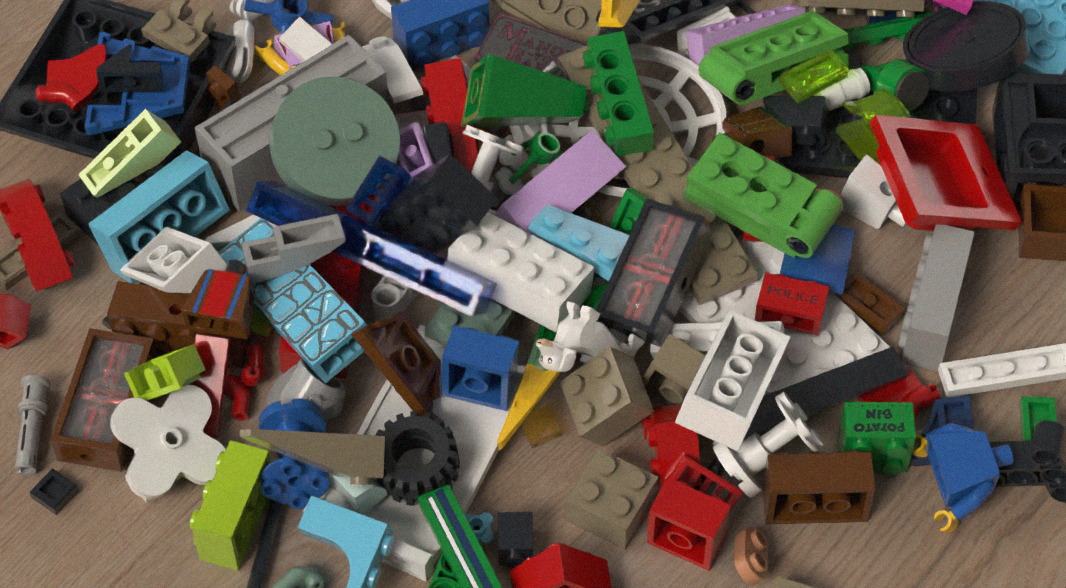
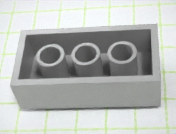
M936 224L933 235L926 234L922 256L919 261L915 283L912 288L898 344V349L904 350L902 363L938 372L939 364L943 361L974 236L973 231Z

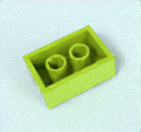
M230 440L226 451L219 453L213 480H208L205 484L202 505L200 509L194 510L190 519V529L193 531L194 545L197 547L201 561L239 571L269 500V497L261 493V474L266 466L271 463L268 450Z

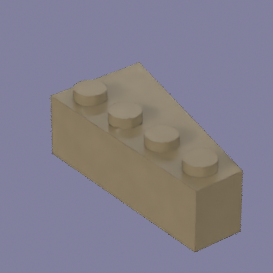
M799 0V7H807V12L813 10L818 14H825L826 8H835L838 15H855V9L867 10V16H885V11H897L896 17H914L915 12H924V0Z
M669 334L642 378L646 391L661 397L660 403L665 406L683 404L685 396L706 355L693 349L685 340L675 338Z

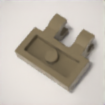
M173 0L168 13L160 9L141 29L143 37L168 51L189 56V61L192 63L210 43L207 34L216 27V22L210 19L214 14L212 10L203 6L196 14L194 24L191 26L183 22L193 13L192 9L186 6L190 0Z

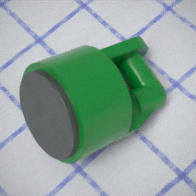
M898 59L875 67L871 65L861 67L868 77L870 90L877 93L881 101L902 112L915 110L923 103L928 94L929 80L925 70L905 60Z

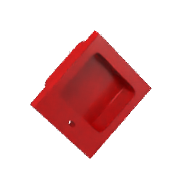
M875 115L870 121V126L879 144V147L876 149L877 158L903 219L909 227L915 230L934 231L935 225L938 224L973 231L976 227L1016 230L1021 225L1022 220L978 125Z

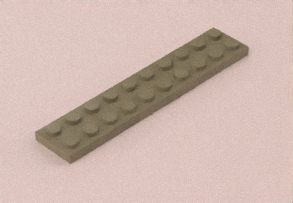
M587 46L559 56L557 64L569 81L587 86L586 96L589 97V104L586 113L602 141L607 145L604 128L607 127L605 120H600L598 115L597 102L600 100L598 94L593 95L591 90L590 76L593 75L591 69L586 70L584 66L583 51L587 50ZM638 78L654 131L653 150L618 157L626 166L621 173L630 188L633 187L651 200L704 216L708 221L713 234L689 286L699 305H702L756 282L758 274L726 221L683 198L684 190L688 186L686 184L687 176L693 167ZM612 145V146H608V147L613 151V153L615 154L614 149H613V145Z

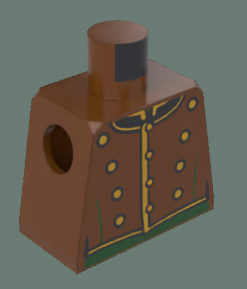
M762 106L724 118L722 121L724 135L763 156H774V158L791 156L792 127Z

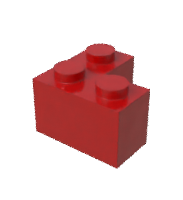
M682 404L653 407L654 412L642 420L644 439H647L649 447L654 448L655 459L649 460L650 473L659 477L658 485L660 488H662L667 477L671 478L684 455L700 464L698 433L675 423ZM689 467L681 481L688 483L695 469ZM701 475L694 486H702Z
M560 542L551 544L543 552L524 560L521 565L510 570L512 588H612L608 561L606 559Z

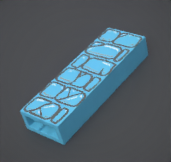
M261 217L220 250L218 254L226 264L229 260H238L244 263L241 243L274 236L273 226L264 217ZM310 264L276 278L253 284L255 291L254 307L324 383H327L364 352L351 334L353 331L367 326V324Z

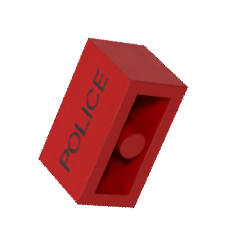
M765 272L756 305L754 321H781L784 329L819 336L829 286L821 285L815 281H803L789 278L783 274Z

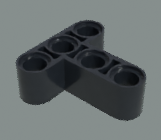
M1040 421L1034 427L1033 440L989 442L991 448L1008 444L1013 454L1012 465L999 467L1000 476L995 487L1046 486L1053 499L1066 503V428L1063 425L1054 421Z

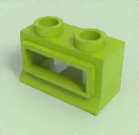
M192 344L151 359L125 372L124 375L134 398L147 401L179 390L183 386L200 379L199 373L205 371V367L195 345Z

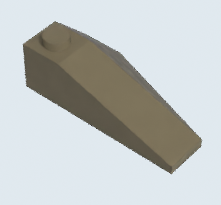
M262 429L240 430V437L337 477H349L350 484L371 485V478H383L385 436Z

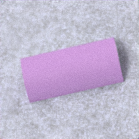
M788 4L687 30L690 60L699 66L701 60L711 53L712 46L806 13L805 8Z
M591 130L500 206L495 216L540 238L529 231L528 227L532 219L546 205L572 213L626 168V166L602 139Z

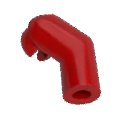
M257 344L249 345L245 348L247 364L241 369L239 378L246 386H255L265 376L262 346Z
M229 374L226 376L224 395H230L234 399L231 416L236 420H246L249 413L251 392L240 381L238 376Z

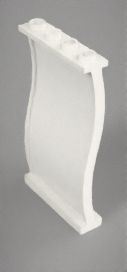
M420 325L418 332L441 360V375L439 376L440 398L433 401V413L444 421L445 428L450 427L456 440L460 469H458L459 476L457 481H451L453 487L451 490L465 514L499 451L497 439L514 401L526 366H518L517 381L507 411L442 396V356L446 345L425 337L426 326ZM386 380L357 435H375L379 429L385 431L384 423L389 419L392 422L397 421L396 415L403 413L404 417L410 416L412 409L395 391L388 380ZM414 448L405 452L399 458L397 464L406 469H419L426 466L435 454L425 448ZM330 483L325 493L319 497V499L357 512ZM391 493L364 514L367 517L388 524L393 531L392 536H394L395 540L392 550L388 556H383L382 562L427 582L433 571V565L442 553V550L418 505V501H415L414 506L407 505L405 499H402L399 503L393 500Z

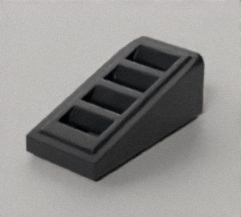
M439 122L422 126L423 133L436 162L449 154L455 158L452 132L447 123Z

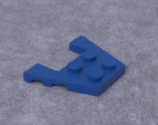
M99 33L98 44L105 46L107 60L131 44L135 63H160L164 78V91L123 92L121 105H88L85 121L86 135L127 127L145 109L160 118L184 113L190 68L189 56L154 46L151 49L137 46L133 40L125 38L123 41L111 38V34Z

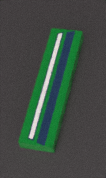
M449 484L417 497L418 505L460 588H502Z

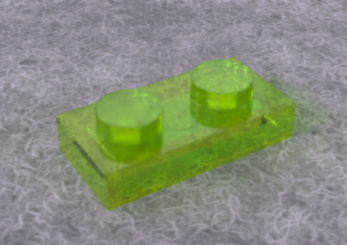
M829 49L781 74L779 83L795 102L799 103L847 78L849 69L834 51Z

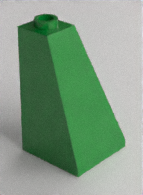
M488 54L471 67L461 127L466 128L469 125L474 128L573 122L582 117L587 111L589 97L586 96L587 86Z

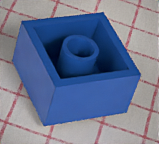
M453 325L442 356V396L507 411L517 381L519 341L504 335L496 336L479 332L474 328H462Z

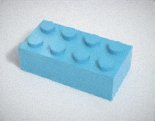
M186 150L88 225L111 271L130 283H136L138 280L123 275L120 269L165 227L195 237L230 209L209 162Z

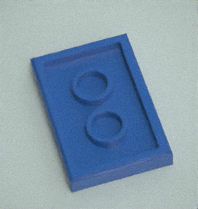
M833 224L811 257L801 258L796 256L794 259L784 253L780 274L793 279L818 282L821 285L829 286V292L842 295L855 230Z

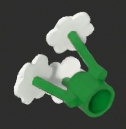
M538 131L532 138L520 144V146L524 147L522 156L504 149L500 150V163L504 166L510 165L513 170H517L513 174L508 168L502 167L495 174V177L499 180L498 185L504 193L514 195L524 186L521 183L520 177L533 163L538 164L537 168L531 171V176L534 178L562 155V152L559 151L560 143L554 135ZM513 135L505 137V140L515 143ZM527 148H529V155L525 152Z

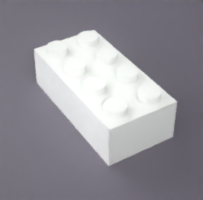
M487 212L478 226L460 235L448 248L446 275L557 333V326L569 315L567 301L580 306L591 294L595 267Z
M729 309L685 396L675 423L739 451L791 337Z

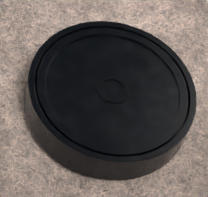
M973 1L971 9L966 15L945 7L918 21L906 34L903 42V51L907 62L925 70L929 80V89L955 92L981 88L998 82L1012 74L1028 57L1030 41L1025 19L1018 10L999 2Z

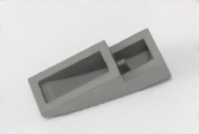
M334 214L273 227L274 236L241 244L247 274L251 277L252 284L293 272L318 260L343 244L345 236L339 216Z

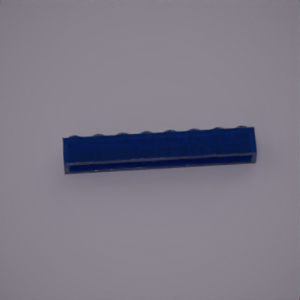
M274 180L256 182L246 210L247 212L277 226L338 214L345 242L332 252L470 316L486 313L497 285L496 282Z

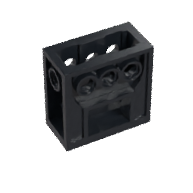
M1012 73L998 83L992 108L996 166L1018 211V204L1024 186L1023 183L1036 181L1038 185L1047 186L1066 184V75Z

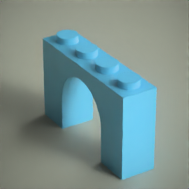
M311 496L297 527L305 536L337 547L346 553L350 564V577L346 588L376 587L381 575L379 565L383 556L390 554L395 540L394 536H392L393 531L388 524Z

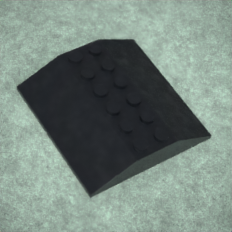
M64 0L0 101V131L95 159L126 127L86 135L85 121L88 105H121L123 92H101L99 87L94 97L85 107L79 111H73L66 103L39 102L36 97V88L39 85L46 86L48 61L73 58L98 45L100 32L111 34V38L123 41L125 38L133 40L137 46L151 49L154 46L164 49L143 37L141 30L155 13L110 0ZM213 30L207 34L210 43L190 63L184 113L161 118L167 122L181 143L160 164L142 174L153 176L183 152L190 149L196 138L195 127L206 120L216 101L209 91L210 83L206 73L213 66L218 67L225 73L236 42L234 36Z

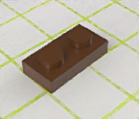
M213 66L206 73L210 83L208 88L217 101L215 107L218 111L220 109L224 110V106L228 101L232 99L239 101L242 99L236 82L218 67Z
M856 271L846 279L842 295L834 293L857 316L883 335L905 313L906 308Z

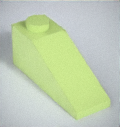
M145 109L79 176L93 196L98 198L160 164L181 141L166 121Z

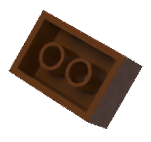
M849 450L844 453L816 451L809 454L779 452L775 455H767L763 480L764 489L762 491L765 525L868 522L875 492L871 452H859L856 450Z

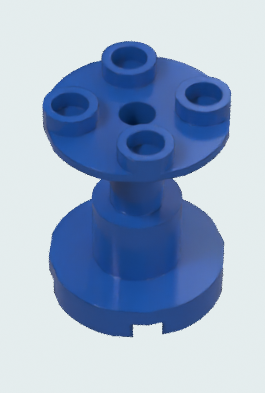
M297 398L292 399L290 404L281 405L280 400L268 405L259 416V429L326 433V421L322 409L311 401ZM278 452L276 453L280 459L266 466L261 474V493L276 502L289 504L294 509H304L311 496L319 498L329 486V473Z

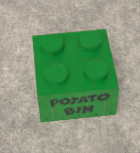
M844 402L837 433L838 453H844L849 450L871 452L873 472H883L888 475L907 472L916 439L913 403Z

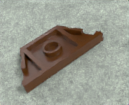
M400 312L352 332L353 338L412 411H418V415L422 417L425 412L430 413L433 416V421H435L439 416L433 413V401L440 398L439 376L441 375V360L404 313Z

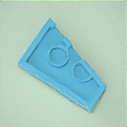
M546 205L532 219L528 227L529 231L551 245L594 266V272L609 281L629 237L628 234L550 205Z

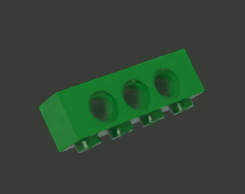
M624 31L588 37L587 50L583 51V61L586 70L591 69L593 75L590 76L592 93L599 96L600 101L597 102L600 120H605L607 127L604 128L607 146L613 145L617 157L653 150L654 131Z

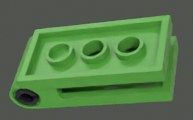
M812 10L712 46L711 53L707 54L699 64V75L735 103L745 105L775 93H782L785 89L808 83L812 79L825 74H832L836 70L849 66L848 54L839 49L842 46L848 45V33Z
M720 132L687 176L686 184L688 186L684 190L683 198L794 259L796 256L801 258L811 257L843 210L841 200L832 192L827 190L816 191L817 184Z

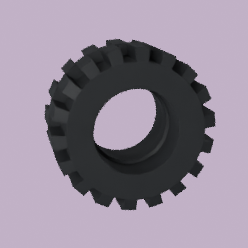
M410 411V416L404 417L403 413L396 415L397 421L392 422L389 419L384 423L385 431L380 429L377 431L375 436H385L383 478H377V480L387 491L388 495L392 493L393 500L400 503L402 499H405L407 505L414 506L417 497L448 484L451 489L453 488L451 481L456 482L458 479L460 459L453 432L449 426L445 428V423L442 419L438 417L433 421V416L430 413L425 412L422 417L418 415V411ZM414 448H425L435 454L426 466L419 469H406L397 464L399 458L405 452Z

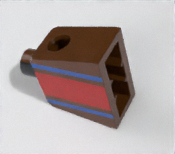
M229 260L224 271L208 269L203 272L181 309L187 329L248 339L255 302V291L251 277L244 275L247 269L244 263L238 260Z

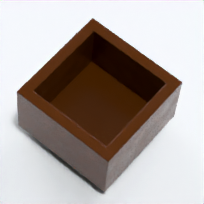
M1024 184L1018 204V214L1022 220L1021 225L1018 227L1019 258L1066 261V187Z

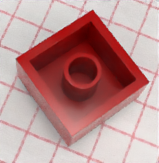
M667 477L649 510L647 543L709 571L727 538L731 505L716 495H707L695 490L687 482L675 481Z

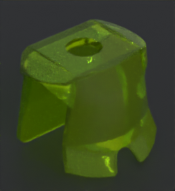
M880 89L875 91L872 96L856 101L842 102L841 104L853 114L862 116L863 119L840 125L836 128V132L861 161L868 155L879 164L880 162L876 155V149L879 147V144L870 126V121L875 115L912 117L899 99L888 90Z

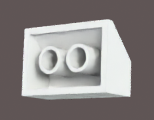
M165 227L125 264L120 271L123 275L164 292L191 293L205 270L224 271L227 264L211 243Z

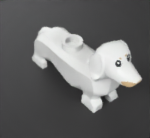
M568 301L567 310L569 315L557 326V334L554 340L538 339L536 342V346L541 351L539 358L541 366L554 372L570 370L574 365L577 352L582 355L580 361L586 364L608 347H613L634 357L637 350L644 344V340L636 335L630 334L628 337L615 329L609 331L603 323L596 322L600 313L591 307L583 305L580 308L579 305Z

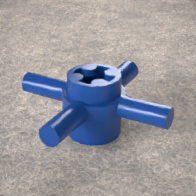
M244 0L243 11L270 15L273 26L278 31H281L280 34H283L299 17L308 23L320 24L330 21L331 26L333 23V15L306 10L307 0H275L273 4Z

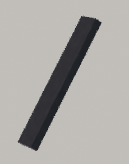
M890 347L764 395L744 440L755 432L759 436L763 435L786 419L775 400V397L782 392L787 394L793 404L797 403L806 416L809 417L902 381L909 374L894 347Z

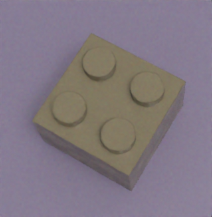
M608 347L560 381L579 436L601 446H605L654 412L634 357L613 347Z
M598 448L565 500V520L626 549L657 497L659 477Z

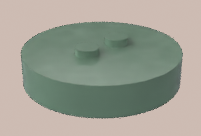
M321 77L310 80L295 88L280 105L270 130V154L279 176L298 195L322 205L345 206L368 198L384 184L393 170L399 155L400 133L392 110L385 100L373 89L349 78Z

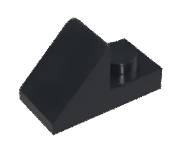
M131 44L124 47L96 69L101 92L164 91L161 64L151 62L135 63Z

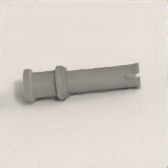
M28 375L21 379L23 397L22 402L18 404L21 427L14 471L25 476L34 475L37 471L42 419L48 414V406L45 402L46 394L51 388V381L40 375Z

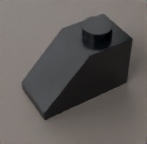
M767 96L763 98L765 109L792 127V143L794 145H825L829 122V111L825 96Z

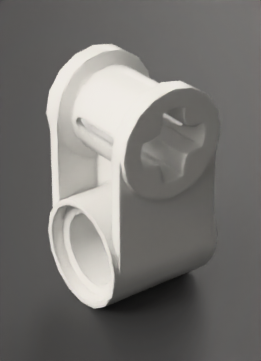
M391 263L387 270L392 272L391 274L394 273L401 277L394 278L384 274L378 285L373 289L372 312L375 322L400 312L404 313L410 303L418 296L423 285V275L419 273L411 274L400 269L399 264ZM409 284H418L421 287H415Z

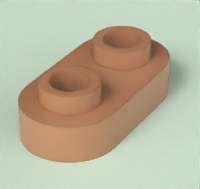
M748 526L735 535L734 564L740 577L747 584L754 586L767 578V547L769 542L766 535L760 529Z

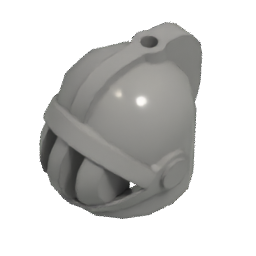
M300 358L296 365L283 373L275 381L268 392L266 402L268 406L281 400V405L292 403V399H305L318 405L323 411L325 421L329 422L330 419L335 418L342 411L346 392L344 384L336 377L324 383L310 366Z

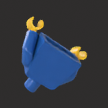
M948 423L929 431L926 437L916 433L914 445L921 443V446L918 449L912 450V454L917 457L928 456L945 507L951 506V511L940 510L934 515V520L938 522L946 516L948 517V524L940 529V531L945 533L953 532L958 526L957 519L963 520L977 510L994 492L1000 476L999 467L1013 464V454L1008 444L991 448L985 432L974 431L973 429L953 423Z

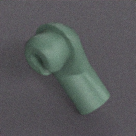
M295 566L286 572L271 588H323L325 579L321 571L314 567Z

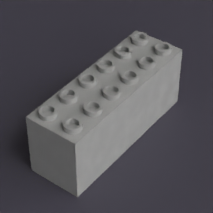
M350 35L345 36L195 127L200 157L209 162L222 194L239 212L286 184L279 176L270 154L269 136L273 120L280 105L295 88L316 78L344 77L356 80L370 87L389 106L386 71Z

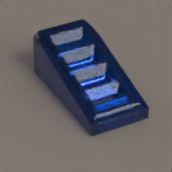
M379 155L345 210L373 226L404 189L412 176L404 168ZM386 174L392 176L390 181L384 179ZM379 183L386 187L383 192L376 188ZM372 193L378 196L379 199L375 202L367 197ZM362 203L373 208L370 213L359 208Z

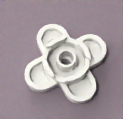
M194 385L183 386L181 389L171 392L161 408L144 399L129 398L122 401L112 413L110 425L114 436L120 442L134 449L135 456L127 470V482L130 489L136 495L145 499L159 498L171 488L176 477L179 475L200 485H205L208 480H213L216 473L215 466L218 455L221 451L225 452L226 450L220 442L203 432V428L211 415L212 404L207 393L201 388ZM166 437L171 438L175 444H169L166 441Z

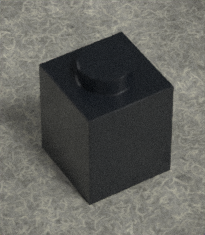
M498 512V564L516 568L524 560L533 557V512Z

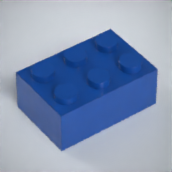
M409 0L391 7L393 41L398 44L411 70L422 68L426 64L444 58L453 57L471 48L480 47L484 44L490 33L488 0Z

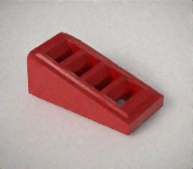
M684 455L670 479L681 481L688 468L692 467L695 471L688 484L693 487L700 475L703 474L707 478L700 487V492L705 494L712 481L718 484L712 495L719 497L724 488L729 490L730 492L724 501L731 505V513L743 491Z

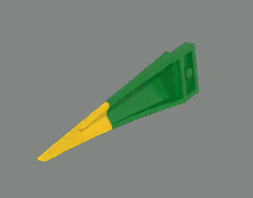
M594 272L591 294L579 307L582 308L584 305L596 310L609 281ZM541 324L519 388L497 439L499 451L510 440L560 374V372L545 369L539 362L541 351L536 346L537 340L548 339L553 341L557 334Z

